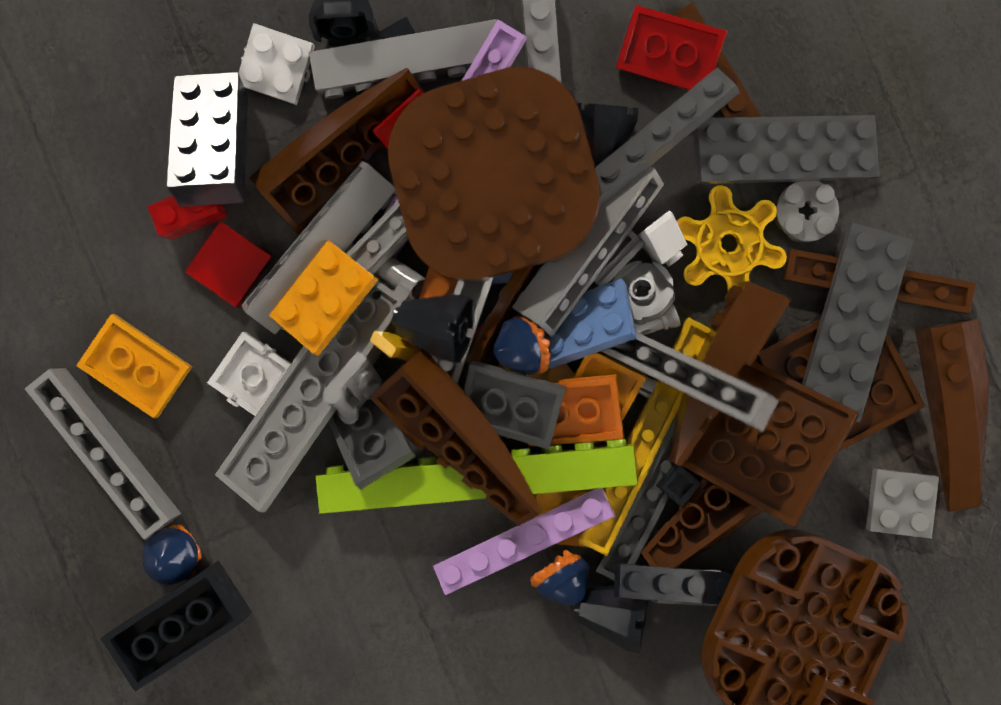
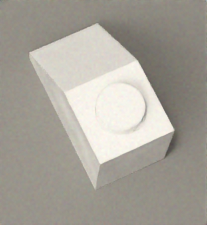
M670 210L637 235L646 243L642 248L652 261L660 265L666 263L668 267L683 256L680 250L687 246L676 219Z

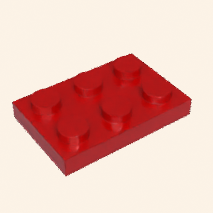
M635 5L615 68L690 90L715 70L728 32Z

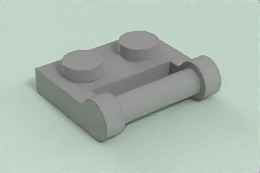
M357 351L323 392V399L329 406L337 409L339 418L344 423L353 424L359 418L358 410L367 399H371L369 396L380 387L382 379L369 360ZM345 390H347L350 393V396L347 400H345Z

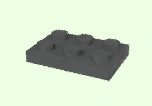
M473 360L469 366L464 392L489 421L498 435L545 449L550 448L566 386Z
M367 399L358 410L359 418L355 423H344L339 418L337 409L328 421L352 479L359 489H363L416 457L404 433L372 399Z

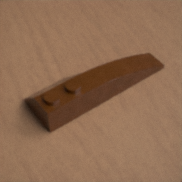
M408 68L392 75L320 120L257 170L249 179L291 228L299 234L308 226L361 161L369 164L368 160L378 148L382 149L384 147L372 130L417 89H421L420 85Z
M749 281L740 282L738 285L734 284L729 289L724 298L727 304L722 312H716L709 322L708 328L711 330L696 358L697 361L736 379L738 378L739 370L745 364L752 365L791 301L786 296ZM683 393L674 425L669 460L681 467L703 436L705 429L701 426L704 421L710 422L720 410Z
M975 318L915 329L947 511L979 507L981 502L989 376L979 319Z
M423 349L418 351L369 396L415 446L421 450L426 447L438 456L436 462L447 469L448 466H451L464 476L461 480L471 489L482 490L487 494L486 501L520 526L540 514L542 510L525 477L489 421L468 395L427 351Z
M703 478L700 481L702 484L683 507H678L679 510L669 522L663 525L641 554L650 566L679 568L764 511Z

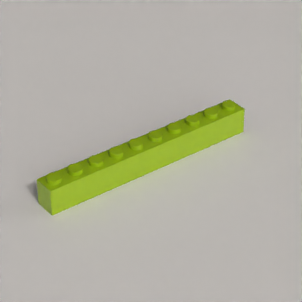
M626 439L607 440V446L594 447V442L575 443V449L562 450V445H551L549 449L543 448V452L534 453L530 452V448L511 449V456L525 477L533 494L637 485L634 447L632 443L626 444ZM436 456L417 458V464L404 463L363 489H359L355 485L349 470H344V465L325 467V472L316 475L319 514L486 499L487 494L480 489L468 487L461 481L464 476L451 466H448L447 469L436 462Z

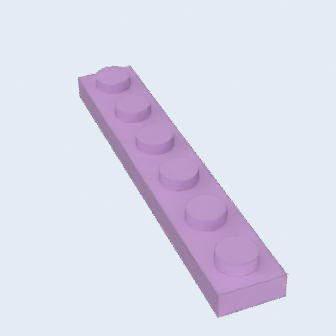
M597 488L520 526L518 525L434 565L433 568L444 594L448 595L615 517V513L603 488Z

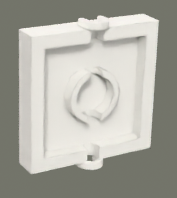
M253 23L247 46L244 48V56L241 57L242 62L238 72L244 87L297 105L303 84L308 82L311 71L308 69L310 65L309 52L314 51L315 45Z
M242 332L207 383L228 397L227 401L235 407L240 405L256 416L291 363L277 354L276 349L271 348L269 344L265 343L264 345L247 332Z

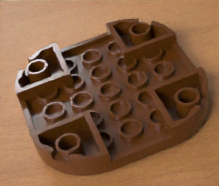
M508 67L433 89L413 100L400 114L392 129L388 146V160L408 239L423 262L450 279L462 282H483L502 274L549 261L552 263L561 260L573 253L584 243L596 223L600 208L599 183L578 106L567 88L556 78L543 71L528 67Z
M787 529L763 537L751 546L739 561L706 632L702 647V668L709 687L725 705H873L875 700L868 696V692L892 640L901 643L906 630L908 610L907 604L903 603L899 590L902 589V586L897 578L884 566L814 533L800 529Z

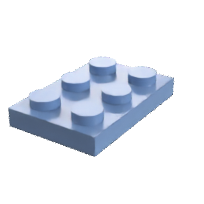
M621 278L586 291L552 337L546 333L544 334L543 338L550 341L548 349L551 357L548 369L637 338L627 286Z

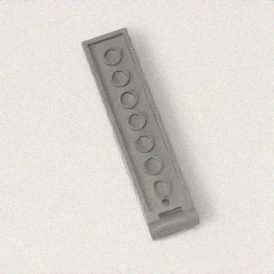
M391 256L373 274L379 280L319 356L313 354L305 346L302 347L216 472V477L258 512L265 513L336 411L335 407L329 406L323 399V392L357 351L365 356L373 366L382 353L370 341L373 332L396 333V326L392 324L395 308L400 307L403 301L413 300L420 295L425 278L395 257ZM347 390L344 391L345 400L350 396Z

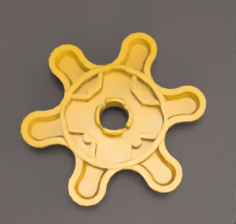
M718 185L709 193L711 213L708 218L698 221L690 217H681L676 221L684 239L692 242L697 250L695 260L687 265L683 272L684 279L689 285L698 286L704 283L709 276L720 275L726 280L729 291L734 284L738 285L740 282L749 281L750 271L755 266L763 265L770 269H778L786 262L787 256L783 248L769 244L763 236L765 226L773 221L777 214L775 204L769 200H761L751 210L741 211L733 204L731 190L726 186ZM724 235H731L736 239L737 247L733 252H726L723 249L721 239Z

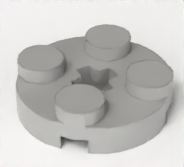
M820 181L795 182L784 189L775 201L777 214L774 218L775 223L780 230L782 229L788 235L789 239L795 242L809 243L821 239L834 230L838 220L839 205L835 192L831 186ZM805 203L809 204L810 208H813V214L810 215L809 220L805 219L804 214H799V208L804 207Z
M631 262L625 265L613 279L615 281L621 278L626 283L635 324L643 325L660 318L674 303L675 295L672 277L668 270L659 263ZM641 286L644 289L647 287L651 289L648 291L647 296L637 297L636 288Z

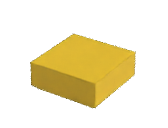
M374 331L370 339L374 346L390 358L409 359L412 358L416 350L413 345L395 332Z

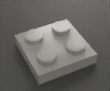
M873 468L866 530L932 539L939 477Z

